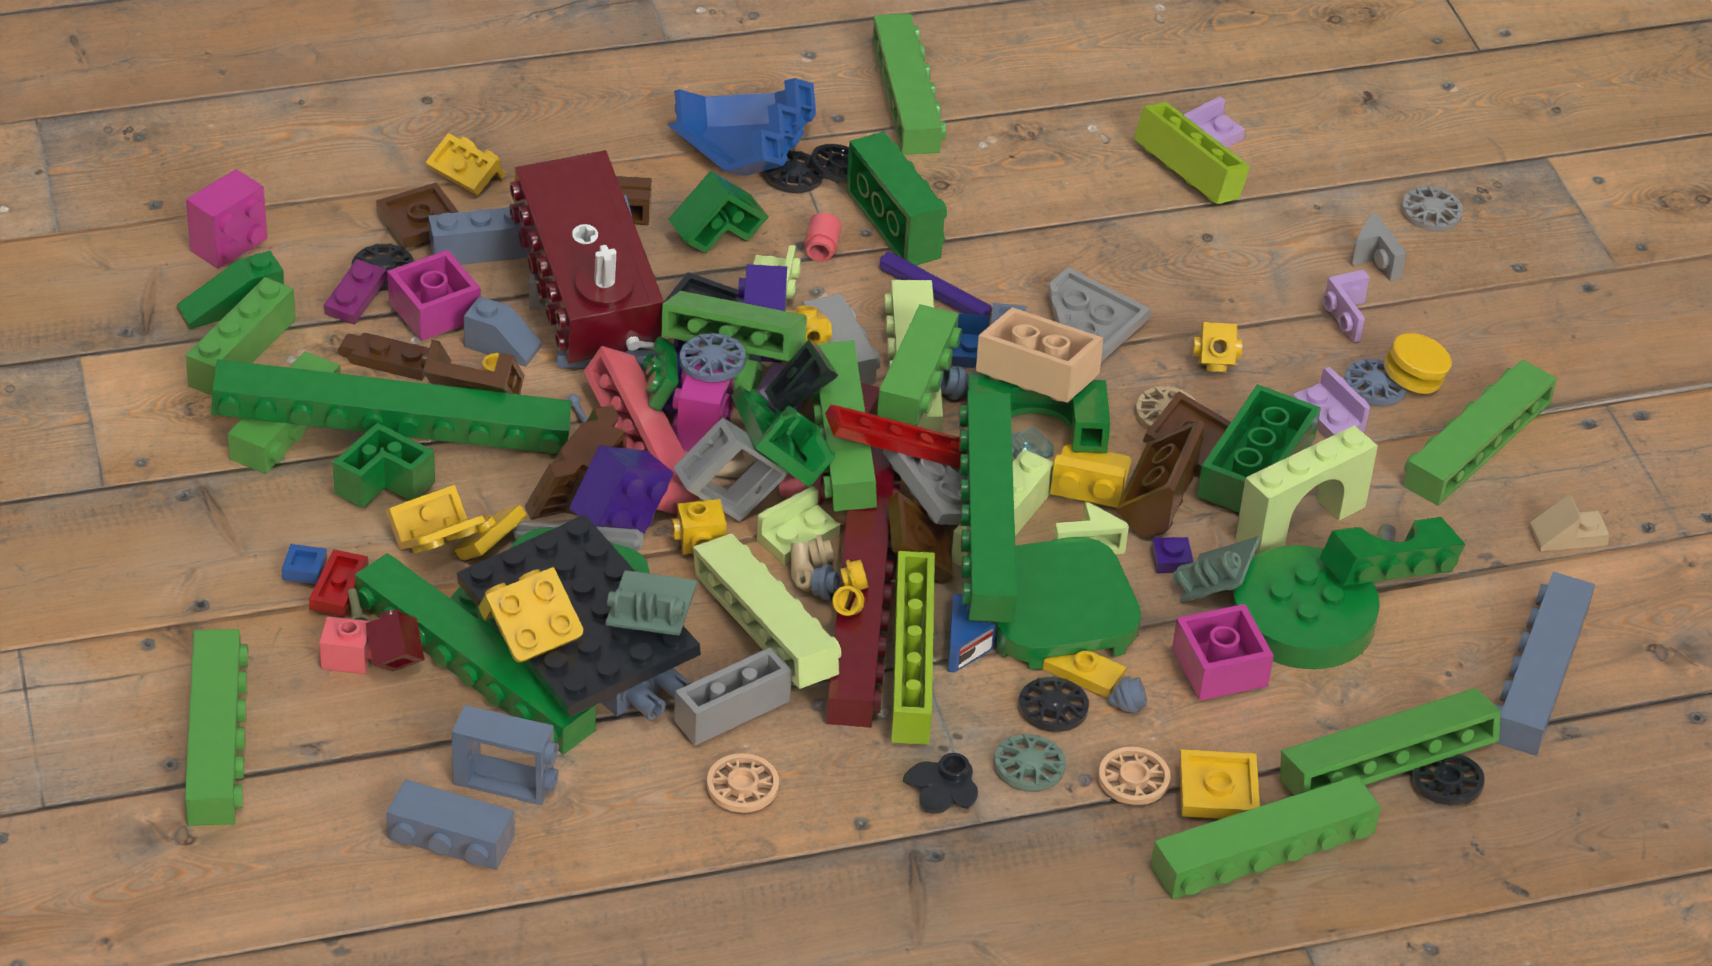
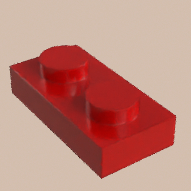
M333 549L309 597V610L345 617L350 607L347 591L355 588V574L369 565L368 556Z

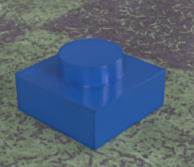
M290 544L282 567V580L316 584L327 561V549Z

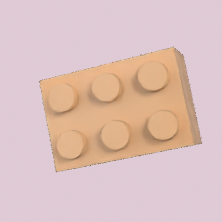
M1012 307L979 335L976 371L988 375L994 380H1003L1018 385L1023 390L1035 391L1050 396L1055 401L1068 403L1100 374L1103 337Z

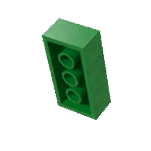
M884 131L849 141L847 194L894 254L916 266L940 259L942 244L945 242L944 219L947 217V208L944 201L935 195L929 183L918 174L913 163L908 161L901 153L898 144L893 142Z
M1256 384L1203 463L1197 497L1240 513L1246 477L1310 447L1316 438L1321 407Z

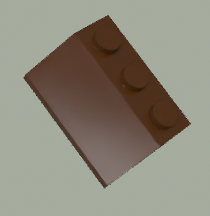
M1201 420L1146 444L1116 508V511L1141 540L1154 534L1162 535L1171 528L1173 517L1183 502L1182 497L1187 486L1193 480L1192 475L1199 462L1205 426Z

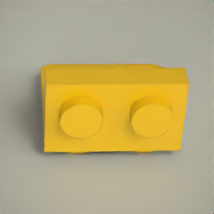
M1067 444L1063 447L1061 455L1056 454L1050 494L1117 508L1125 490L1132 459L1127 455L1112 452H1073L1072 444Z
M455 485L385 509L399 549L412 548L413 553L423 550L427 551L444 545L443 537H445L446 541L474 534L478 532L476 525L485 522L483 515L471 518L466 517Z
M554 567L542 572L536 569L524 574L519 578V581L506 586L505 583L488 589L478 607L484 621L494 617L513 659L517 662L527 661L579 639L583 634V627Z

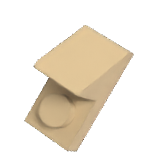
M1571 495L1565 496L1530 522L1529 526L1540 552L1608 545L1610 537L1600 512H1579Z

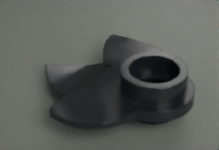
M959 753L945 754L937 763L920 762L911 767L903 776L904 783L921 789L920 806L927 813H941L947 810L953 803L961 808L968 809L975 803L978 796V787L972 781L973 768L969 760Z

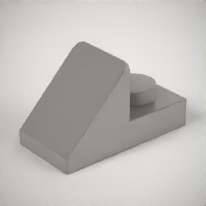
M1376 213L1370 214L1356 240L1352 265L1375 261L1376 266L1384 272L1390 281L1401 279L1407 253Z

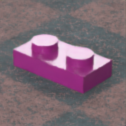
M356 259L323 305L325 315L355 325L387 280L386 269Z

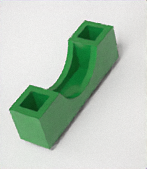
M1442 517L1414 520L1404 542H1392L1378 538L1361 527L1332 530L1319 558L1343 586L1451 572L1458 564L1459 557L1466 544Z

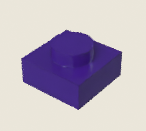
M1188 537L1153 538L1151 550L1156 573H1174L1179 566L1194 562Z

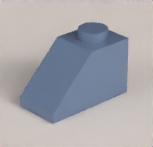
M479 296L464 315L466 348L487 355L499 352L514 356L518 365L527 367L541 348L540 339L509 305Z

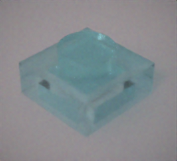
M1035 426L1012 435V456L1015 459L1023 449L1046 459L1053 457L1054 446Z

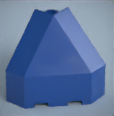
M791 78L784 81L785 90L775 93L702 96L678 89L674 91L677 122L667 125L725 172L749 176L785 164L788 159L786 154L790 148L796 147L805 133L803 130L806 123L811 122L816 115L814 83Z

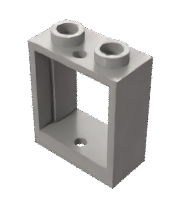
M723 417L673 467L688 491L705 501L720 499L723 512L739 522L789 474L785 469L755 449L747 432ZM741 449L758 459L728 490L711 481Z

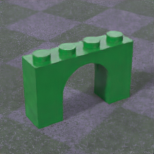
M968 373L967 395L968 391L1010 393L1011 417L1029 413L1055 417L1069 427L1073 452L1108 453L1111 423L1106 380L1093 379L1067 403L1055 401L1050 396L1035 391L1023 390L1018 385L1003 380H994L985 374Z

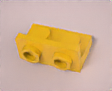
M450 133L445 136L425 162L430 170L476 196L481 193L493 176L501 180L506 176L500 165L502 161L497 155L489 150L482 152L468 138L462 136L459 139Z

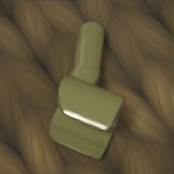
M355 588L349 589L347 592L352 610L351 619L371 621L361 610L357 590Z

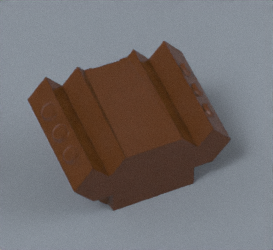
M614 405L594 408L587 421L581 423L560 449L553 463H549L525 504L530 520L560 513L577 515L569 507L598 446L626 448L625 431L614 427L619 419Z

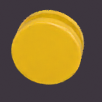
M1404 333L1397 336L1384 359V369L1396 384L1409 391L1421 394H1430L1438 391L1452 366L1451 357L1441 344L1417 333Z

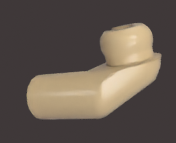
M744 450L743 458L730 460L715 476L740 478L758 459Z
M791 543V578L799 589L806 592L812 591L811 580L814 567L809 562V543Z

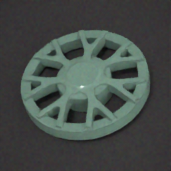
M1021 734L1007 738L998 746L994 758V767L999 777L1012 787L1025 791H1041L1053 787L1062 779L1066 766L1062 750L1053 741L1040 735ZM1026 744L1027 748L1021 749L1017 745ZM1035 745H1039L1044 747L1045 749L1040 751L1038 749H1035L1034 747ZM1006 751L1013 753L1016 756L1009 757L1003 756L1002 754ZM1055 756L1058 761H1048L1045 757ZM1014 765L1016 771L1009 774L1005 768ZM1044 768L1053 772L1054 775L1049 778L1043 773ZM1023 777H1035V782L1024 781Z

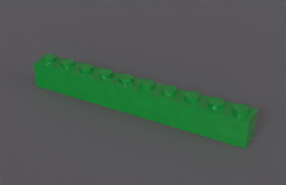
M217 359L212 389L211 414L367 432L376 423H379L405 437L558 454L569 438L571 400Z

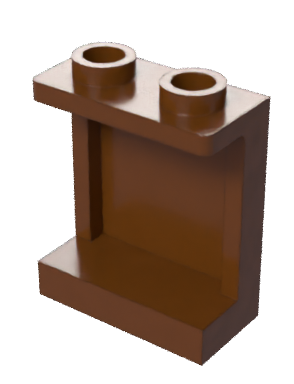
M436 340L431 341L430 348L424 350L421 359V369H423V373L430 383L434 385L520 394L525 377L514 356L500 352L494 372L451 364L449 355L440 341Z

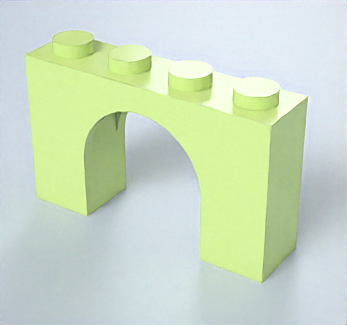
M1354 425L1246 477L1235 540L1240 542L1259 536L1260 541L1254 556L1269 549L1286 546L1290 519L1294 509L1300 500L1318 484L1316 500L1338 520L1365 508L1378 445Z

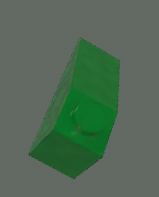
M271 250L239 259L177 304V310L189 329L220 321L265 277L284 284L283 269Z

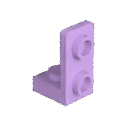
M1364 269L1328 277L1326 292L1323 294V304L1326 310L1331 312L1339 323L1340 329L1348 335L1353 343L1361 341L1365 320L1363 314L1356 306L1357 304L1365 303L1370 277Z

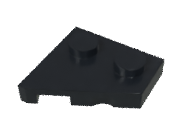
M808 339L764 392L772 405L783 412L788 405L792 408L835 380L838 374L819 345Z

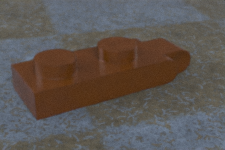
M362 333L361 336L347 334L338 348V353L342 357L348 358L349 362L354 365L422 381L425 374L423 369H421V359L424 350L429 348L370 333Z

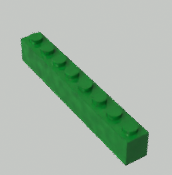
M968 391L966 406L960 405L959 427H965V430H960L959 451H966V454H961L960 476H966V479H961L960 501H967V505L962 504L960 524L961 526H967V530H962L961 552H968V556L962 557L961 577L968 578V583L963 582L962 605H969V620L1014 622L1017 601L1010 393Z
M386 553L355 574V589L357 590L360 606L364 610L371 611L377 617L384 611L400 610L403 614L417 618L424 652L430 655L439 666L446 667L457 675L466 686L473 687L485 696L490 704L498 706L510 716L553 725L554 742L558 743V751L564 755L596 731V705L569 717L526 664L513 659L501 635L389 553Z

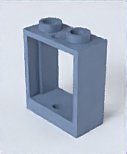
M464 705L452 730L453 785L542 805L547 792L555 790L559 770L554 768L559 745L554 742L553 725ZM480 743L536 756V767L481 755Z

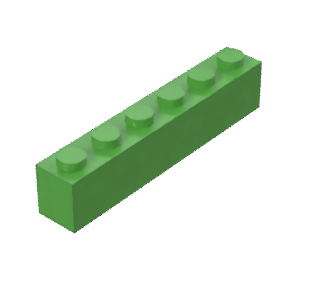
M911 13L874 15L872 41L901 153L903 155L940 153L941 140L946 139L945 121H940L941 107L940 102L935 101L934 82H929L930 66L929 63H924L925 48L924 44H919V26H914Z
M850 340L819 343L817 345H819L838 374L835 380L811 395L812 403L819 402V404L813 405L815 424L817 426L822 425L820 432L831 451L835 453L832 462L822 472L829 473V476H823L825 498L832 497L834 512L876 508V480L870 445L833 436L825 416V412L830 404L865 412L855 342Z
M1523 359L1512 369H1506L1498 382L1494 385H1488L1479 399L1475 402H1469L1460 416L1456 419H1450L1440 434L1431 436L1421 451L1412 453L1404 466L1406 477L1403 487L1439 506L1551 404L1557 378Z
M240 629L194 630L185 790L188 826L236 824V808H243V785H237V779H244L245 766L244 756H238V750H245L246 736L245 727H239V722H246L247 707L246 699H240V695L248 693L247 671H241V669L249 665L248 644H241Z
M1473 688L1281 750L1280 781L1293 795L1357 775L1364 785L1498 742L1501 710L1477 688Z
M1357 775L1155 840L1150 867L1171 899L1185 895H1194L1203 889L1221 883L1227 884L1236 878L1248 874L1264 872L1270 867L1288 861H1297L1312 853L1331 850L1337 845L1355 839H1364L1375 833L1381 807Z

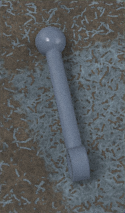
M576 394L569 395L567 400H571V407L575 409L581 422H586L588 418L580 406V397Z

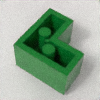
M710 170L668 220L686 243L706 254L727 230L748 241L769 216L750 193Z
M376 423L332 462L334 494L362 508L384 488L408 500L420 497L435 483L434 450L379 423Z

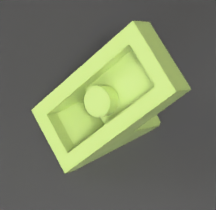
M1085 502L1082 521L1055 523L1053 540L1087 537L1101 541L1109 546L1115 554H1125L1129 527L1127 522L1089 502Z

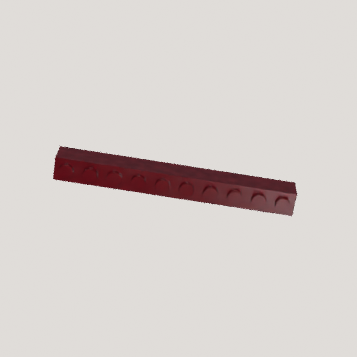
M874 446L870 447L876 480L877 507L847 510L842 568L847 567L846 560L848 559L850 562L861 559L869 588L860 590L865 601L864 607L859 613L846 616L837 612L834 637L840 645L841 657L838 658L839 675L830 678L826 724L872 728L873 713H880L882 691L875 690V685L883 686L885 664L877 663L878 658L885 659L887 637L880 636V632H888L889 610H882V606H890L891 584H885V580L892 581L894 559L887 558V555H894L891 546V533H889L888 498L896 492L900 493V484H894V481H901V476L893 470L892 464L883 453L884 449ZM842 574L840 577V587L845 586ZM854 592L851 601L846 608L848 610L851 609L854 599L856 597V594Z

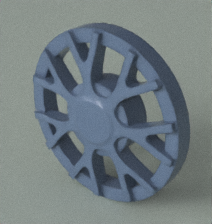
M714 333L699 335L688 340L680 351V365L683 371L690 377L705 382H720L731 379L743 370L746 363L744 347L738 340L729 335ZM713 342H717V343H722V344H720V345H713L712 343H713ZM700 344L705 345L703 348L698 347ZM730 348H734V349H735V351H726V350H727V349H730ZM687 354H698V355H699V356H694V357H686ZM727 359L737 361L738 363L736 365L727 362ZM697 364H700L702 367L699 371L693 368ZM723 370L721 373H713V371Z
M1367 358L1352 363L1346 369L1344 380L1368 404L1379 406L1395 404L1401 401L1407 393V389L1390 379L1386 371L1378 370H1385L1384 361L1380 359ZM1351 374H1354V375L1362 376L1363 378L1350 377V376H1351ZM1362 385L1364 391L1361 392L1357 387ZM1389 386L1394 387L1400 391L1397 393L1394 390L1390 389ZM1384 394V397H1375V395Z

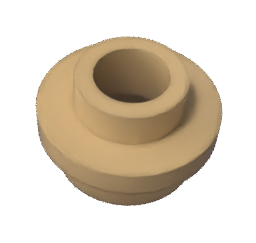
M822 534L816 535V539L808 541L814 569L822 568L823 565H829V562L835 561L831 540L824 541Z

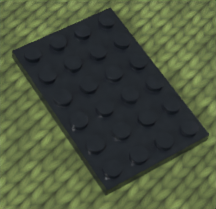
M586 515L580 516L457 572L458 584L476 606L479 607L488 589L505 583L506 586L519 581V578L524 574L536 569L542 572L552 567L555 568L583 627V634L577 640L524 661V663L569 717L701 655L700 643L684 625L680 636L606 625L611 609L607 603L609 592L617 591L625 570L636 571ZM494 617L488 619L503 637Z

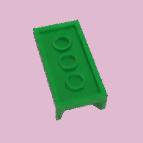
M739 385L731 395L755 449L810 487L835 457V453L831 451L821 434L820 427L789 405L783 412L775 411L767 405L769 401L755 389L749 392Z

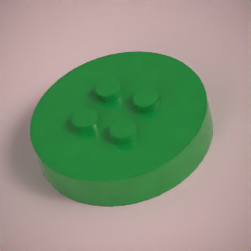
M1303 545L1276 547L1253 557L1243 583L1233 590L1231 607L1242 604L1247 606L1274 655L1273 662L1299 669L1332 668L1357 658L1366 650L1373 639L1380 609L1379 595L1374 583L1343 586L1319 558L1323 551L1322 548Z

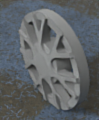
M1431 186L1416 187L1404 196L1402 202V212L1405 218L1413 225L1430 231H1445L1455 227L1460 222L1463 213V207L1459 199L1443 188ZM1413 198V199H1416V200H1418V201H1420V202H1414V201H1410V200ZM1446 206H1454L1455 209L1447 208ZM1419 209V213L1412 214L1411 211ZM1444 214L1452 218V220L1447 221L1443 217ZM1425 220H1436V223L1426 222Z

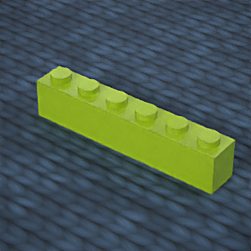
M898 551L895 590L891 743L929 745L932 719L935 553Z

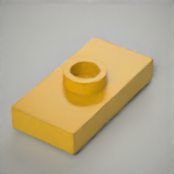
M521 505L500 510L494 516L485 517V522L476 525L478 532L472 534L454 549L460 560L464 561L482 556L526 518V512Z
M1081 651L1075 654L1046 658L1043 665V670L1060 678L1068 679L1078 686L1105 698L1113 693L1114 686L1119 684L1120 679L1126 676L1127 667L1091 651Z

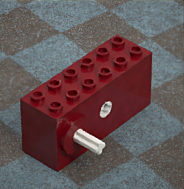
M603 150L515 167L514 181L510 182V192L514 204L509 205L511 220L513 224L518 223L519 225L518 236L521 248H527L528 250L527 262L530 273L537 275L536 286L540 300H546L545 310L549 325H555L556 345L558 351H564L568 364L592 359L601 346L621 352L630 351L626 345V340L630 337H638L639 341L653 343L658 337H662L664 300L607 151Z

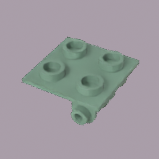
M1256 536L1201 553L1195 563L1192 562L1179 566L1177 571L1173 573V579L1177 585H1182L1184 588L1180 601L1183 603L1196 598L1203 599L1212 593L1222 590H1233L1239 587L1244 581L1260 537Z
M625 570L617 591L609 592L607 603L611 609L606 625L680 636L698 580Z

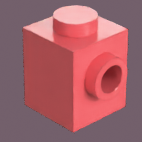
M327 616L319 642L321 669L366 674L369 660H372L365 624L370 621Z

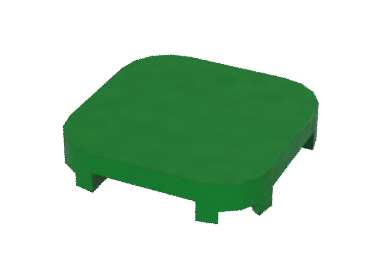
M1070 537L1015 546L1017 601L1014 622L991 621V623L996 625L997 650L1003 658L1009 654L1015 659L1029 662L1028 669H1043L1044 658L1075 654L1081 651L1109 648L1113 658L1126 654V647L1139 636L1141 612L1118 557L1109 546L1099 540L1087 537Z

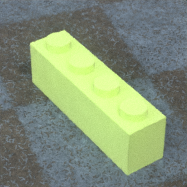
M1025 449L1013 461L1015 536L1050 495L1054 466L1053 461ZM959 524L954 530L951 557L952 563L962 567V557L968 556V552H961L962 530H967V526Z

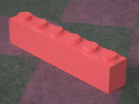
M601 346L583 372L600 406L614 405L619 417L614 427L625 431L626 449L648 451L674 472L667 492L662 497L657 510L677 515V503L695 502L700 499V497L685 488L673 468L686 454L663 410L658 411L648 405V391H646L648 381L635 356Z

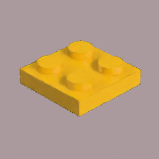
M1180 750L1179 771L1182 817L1223 819L1260 807L1256 753Z

